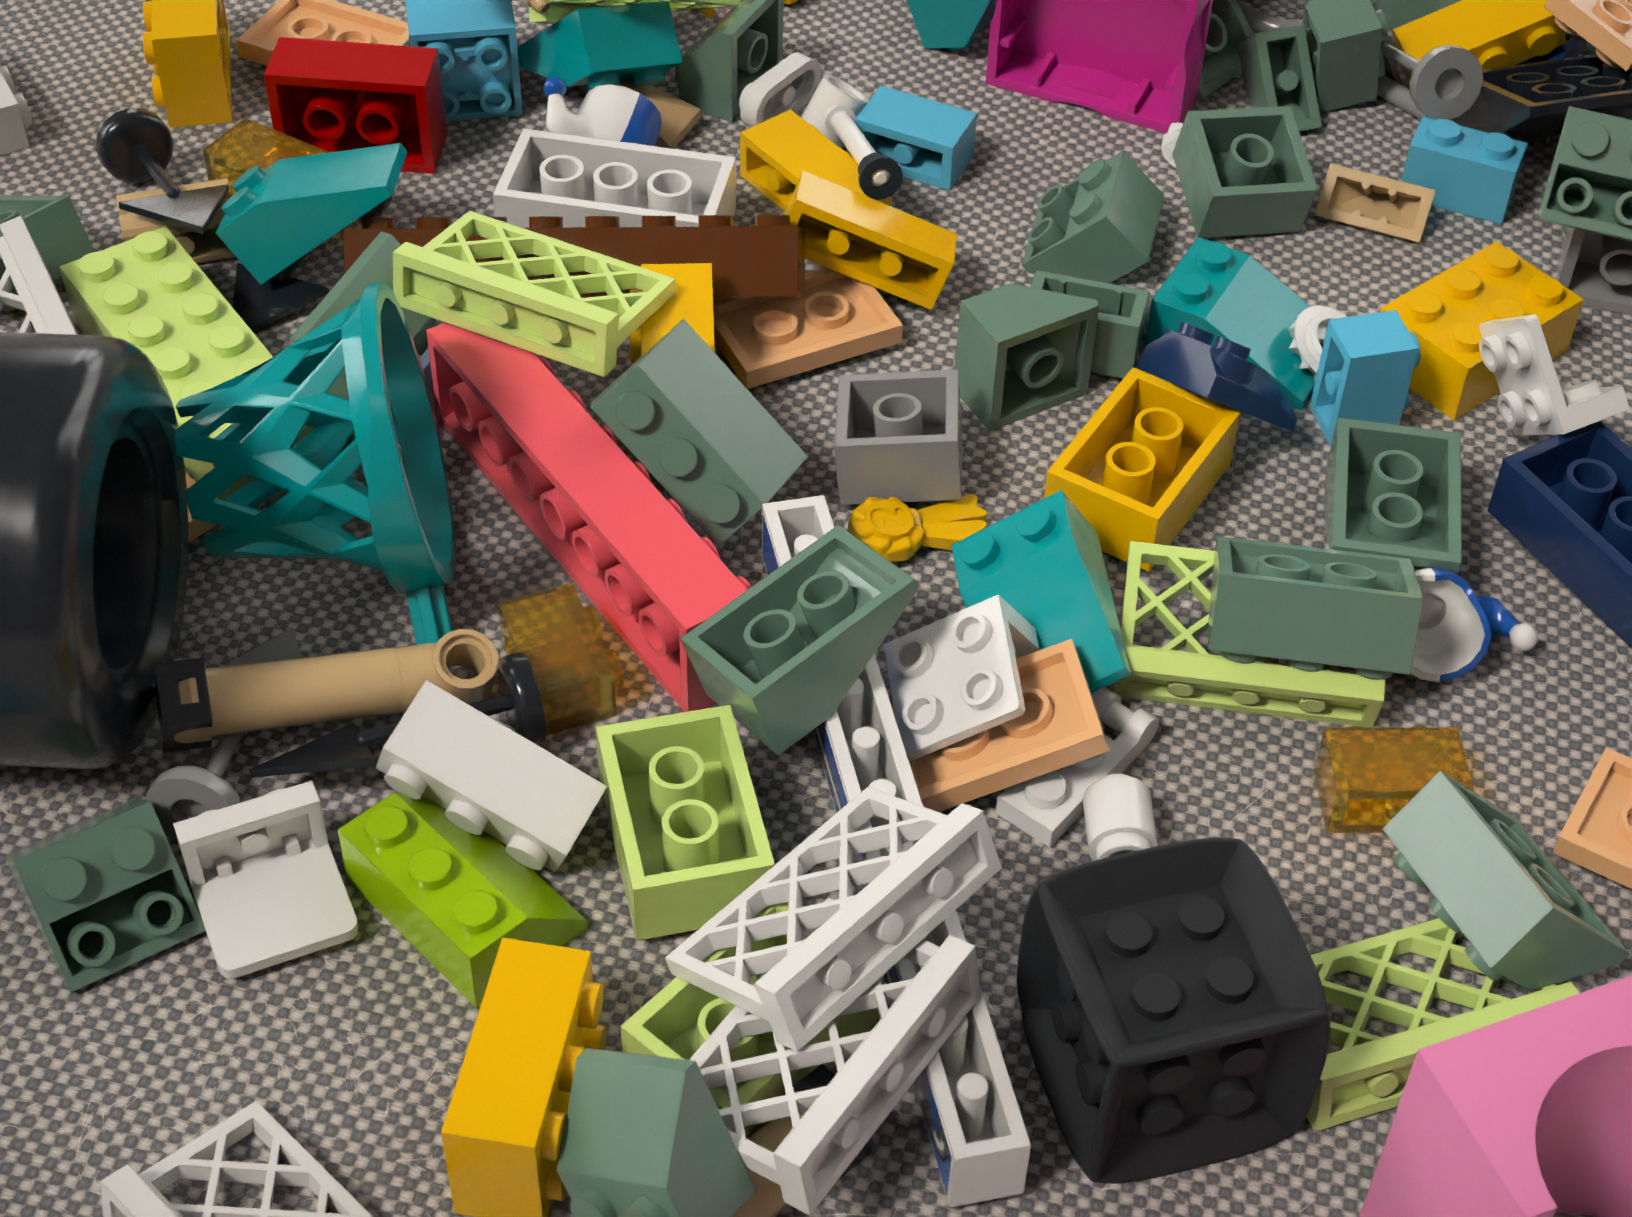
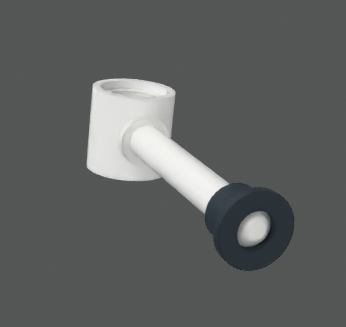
M824 75L801 118L810 125L815 126L820 133L840 148H847L858 164L859 185L866 196L876 200L892 196L897 192L902 183L903 174L900 166L894 159L876 153L855 123V118L868 103V97L845 81L831 75Z

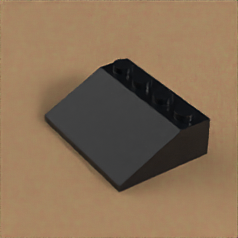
M1597 54L1484 69L1482 70L1483 84L1478 98L1469 110L1461 116L1454 118V122L1460 126L1487 133H1502L1514 140H1521L1532 145H1540L1552 142L1555 135H1561L1569 106L1631 120L1632 68L1625 71L1622 68L1612 67L1602 61Z

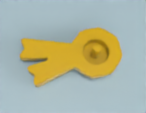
M976 494L962 496V500H949L919 510L909 508L897 497H889L888 499L867 497L864 503L852 511L848 522V532L888 561H906L913 557L921 546L952 551V544L986 528L987 522L985 520L988 513L977 506L978 498Z

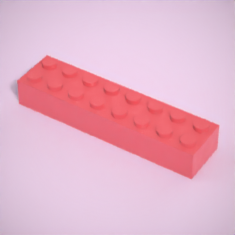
M446 322L427 329L438 421L684 712L706 709L716 704L715 701L706 695L680 638L751 588L749 582L742 576L736 577L721 561L720 555L712 541L707 537L700 538L686 522L679 505L673 499L669 498L666 500L652 484L644 466L638 461L632 462L619 448L612 431L606 425L599 426L587 412L579 394L574 390L568 391L556 378L552 366L544 356L537 357L533 352Z

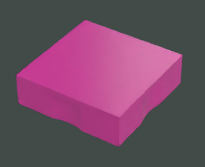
M997 0L996 10L990 23L985 84L1050 102L1081 105L1095 110L1108 118L1168 133L1171 123H1184L1187 111H1192L1197 103L1213 0Z

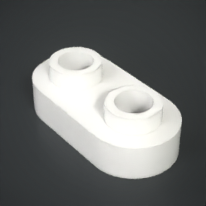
M796 52L782 59L776 66L754 82L749 83L742 91L739 99L742 122L753 127L790 109L796 113L807 105L821 80V66L819 62Z

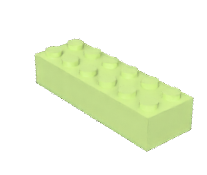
M166 226L154 231L141 233L133 239L99 252L86 254L81 259L60 266L70 310L75 323L85 335L112 336L124 339L142 350L153 362L168 389L178 426H181L193 417L179 416L176 405L180 399L215 387L273 358L271 353ZM224 423L208 437L214 439L232 423ZM305 425L293 446L315 427ZM184 457L185 468L196 482L215 468L213 463ZM245 475L220 494L217 499L223 500L253 480V478ZM281 490L280 492L276 493L275 495H273V496L270 497L269 499H271V498H273V497H275V496H277V495H280V494H282V493H284V492H287V491H286V490Z

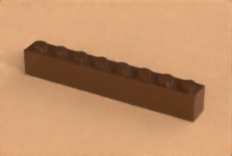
M701 215L698 216V227H676V216H641L642 227H620L619 216H585V227L564 228L563 217L535 216L529 217V228H524L641 267V264L712 263L713 297H805V228L790 226V215H755V226H733V216ZM418 217L417 228L396 229V218H361L362 229H343L344 274L380 232L391 234L401 245L408 242L423 247L452 225L451 218ZM491 217L507 223V217ZM473 234L466 239V242L488 239ZM535 254L516 255L518 259L541 257ZM503 257L475 259L476 263L504 260ZM586 271L569 272L568 274L569 276H577L592 273ZM554 274L527 277L528 280L555 278ZM630 289L621 290V292L627 294L630 293ZM606 292L579 294L581 298L608 296Z

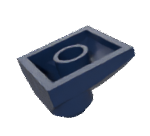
M1185 322L1181 323L1178 332L1166 328L1162 337L1145 346L1137 368L1205 398L1293 432L1297 419L1288 399L1277 383L1263 369L1247 361L1251 352L1250 348L1217 336L1212 347L1214 334Z

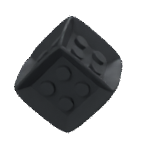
M1218 837L1194 839L1115 855L1059 872L1036 887L1030 896L1025 910L1017 962V994L1021 1006L1023 1028L1037 1073L1067 1146L1079 1167L1092 1182L1124 1183L1140 1181L1226 1161L1268 1147L1290 1135L1302 1124L1314 1100L1330 1044L1331 1029L1327 1002L1317 968L1277 886L1257 854L1244 841Z

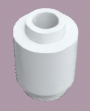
M1110 774L1102 777L1086 789L1083 795V808L1088 851L1093 861L1158 846L1151 793L1149 787L1143 781L1124 774Z

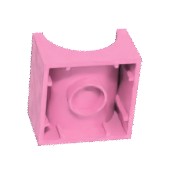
M1632 975L1419 1049L1359 1217H1553L1555 1213L1584 1214L1594 1217H1632Z

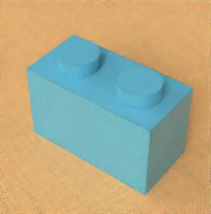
M880 85L855 118L856 125L875 152L894 159L900 166L903 177L950 191L974 157L977 125L976 112Z
M1422 116L1409 146L1401 181L1436 190L1432 203L1434 207L1502 225L1515 191L1528 143L1511 139L1502 133H1487L1460 126L1448 119H1433Z
M1396 310L1330 319L1328 322L1309 408L1330 447L1338 417L1399 425L1402 412L1408 407V389L1413 369L1420 362V346L1416 335L1408 331Z

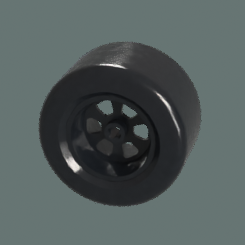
M0 332V766L97 769L110 767L123 760L138 747L158 715L155 696L154 663L175 661L183 619L188 567L189 526L188 505L184 491L187 490L184 457L176 455L175 433L179 426L168 389L150 358L138 347L124 339L95 335Z

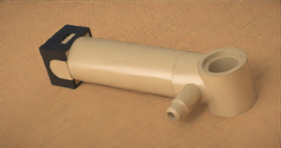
M458 629L448 632L435 643L205 669L204 658L154 663L155 696L163 753L212 747V736L405 713L426 680L467 704L489 699L498 670L499 654L494 643L485 634L473 629ZM454 666H465L472 669L477 674V677L460 679L454 676L448 669Z

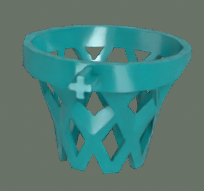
M378 282L366 285L362 296L273 358L239 376L210 389L182 398L177 402L176 409L180 417H193L176 429V455L213 463L215 467L184 491L192 519L224 526V528L204 536V547L212 557L344 560L383 571L396 593L406 594L416 645L438 642L445 634L453 631L444 586L452 585L455 576L456 542L443 451L422 365L407 320L393 290L387 283ZM344 369L349 399L327 393ZM224 423H232L214 439L208 437ZM305 425L315 427L293 446ZM354 432L356 439L339 454ZM399 444L401 445L404 462H402ZM361 464L367 486L352 477ZM245 475L253 478V480L223 500L216 499L242 476ZM281 490L289 491V493L263 511L255 508ZM354 517H358L371 523L373 536L358 539L340 527Z

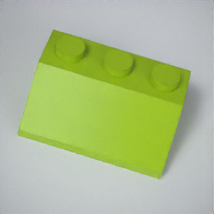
M394 792L338 829L347 881L476 1009L481 1006L502 937L563 947L588 929L587 920L534 870L520 864L508 855L505 850L507 846L505 843L484 831L480 835L464 831L447 819L445 808L423 795L420 799H412L400 792Z

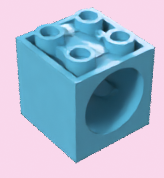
M406 0L410 46L438 48L446 121L523 115L516 26L512 0Z

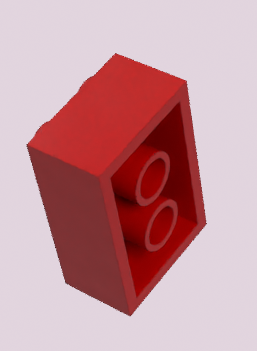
M279 37L264 73L278 160L401 143L407 150L401 172L435 174L447 138L438 48Z

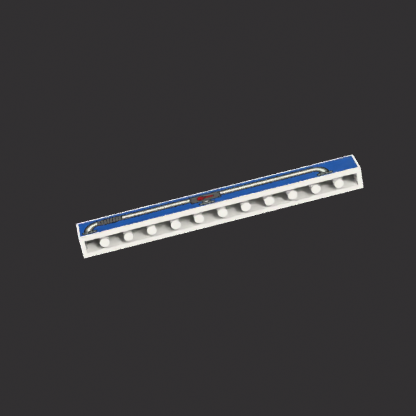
M824 495L762 504V558L767 575L834 528ZM874 653L833 715L812 730L836 813L867 787L923 806ZM873 815L855 832L887 825L889 820ZM917 841L904 843L903 852L911 848ZM890 847L853 855V863L890 855ZM869 883L858 885V892L865 888ZM955 910L924 940L941 946L950 934L966 942L957 911ZM907 959L898 961L884 974L885 984L913 979L922 966ZM981 990L979 999L913 1082L949 1208L1023 1194L1031 1149L1028 1134Z

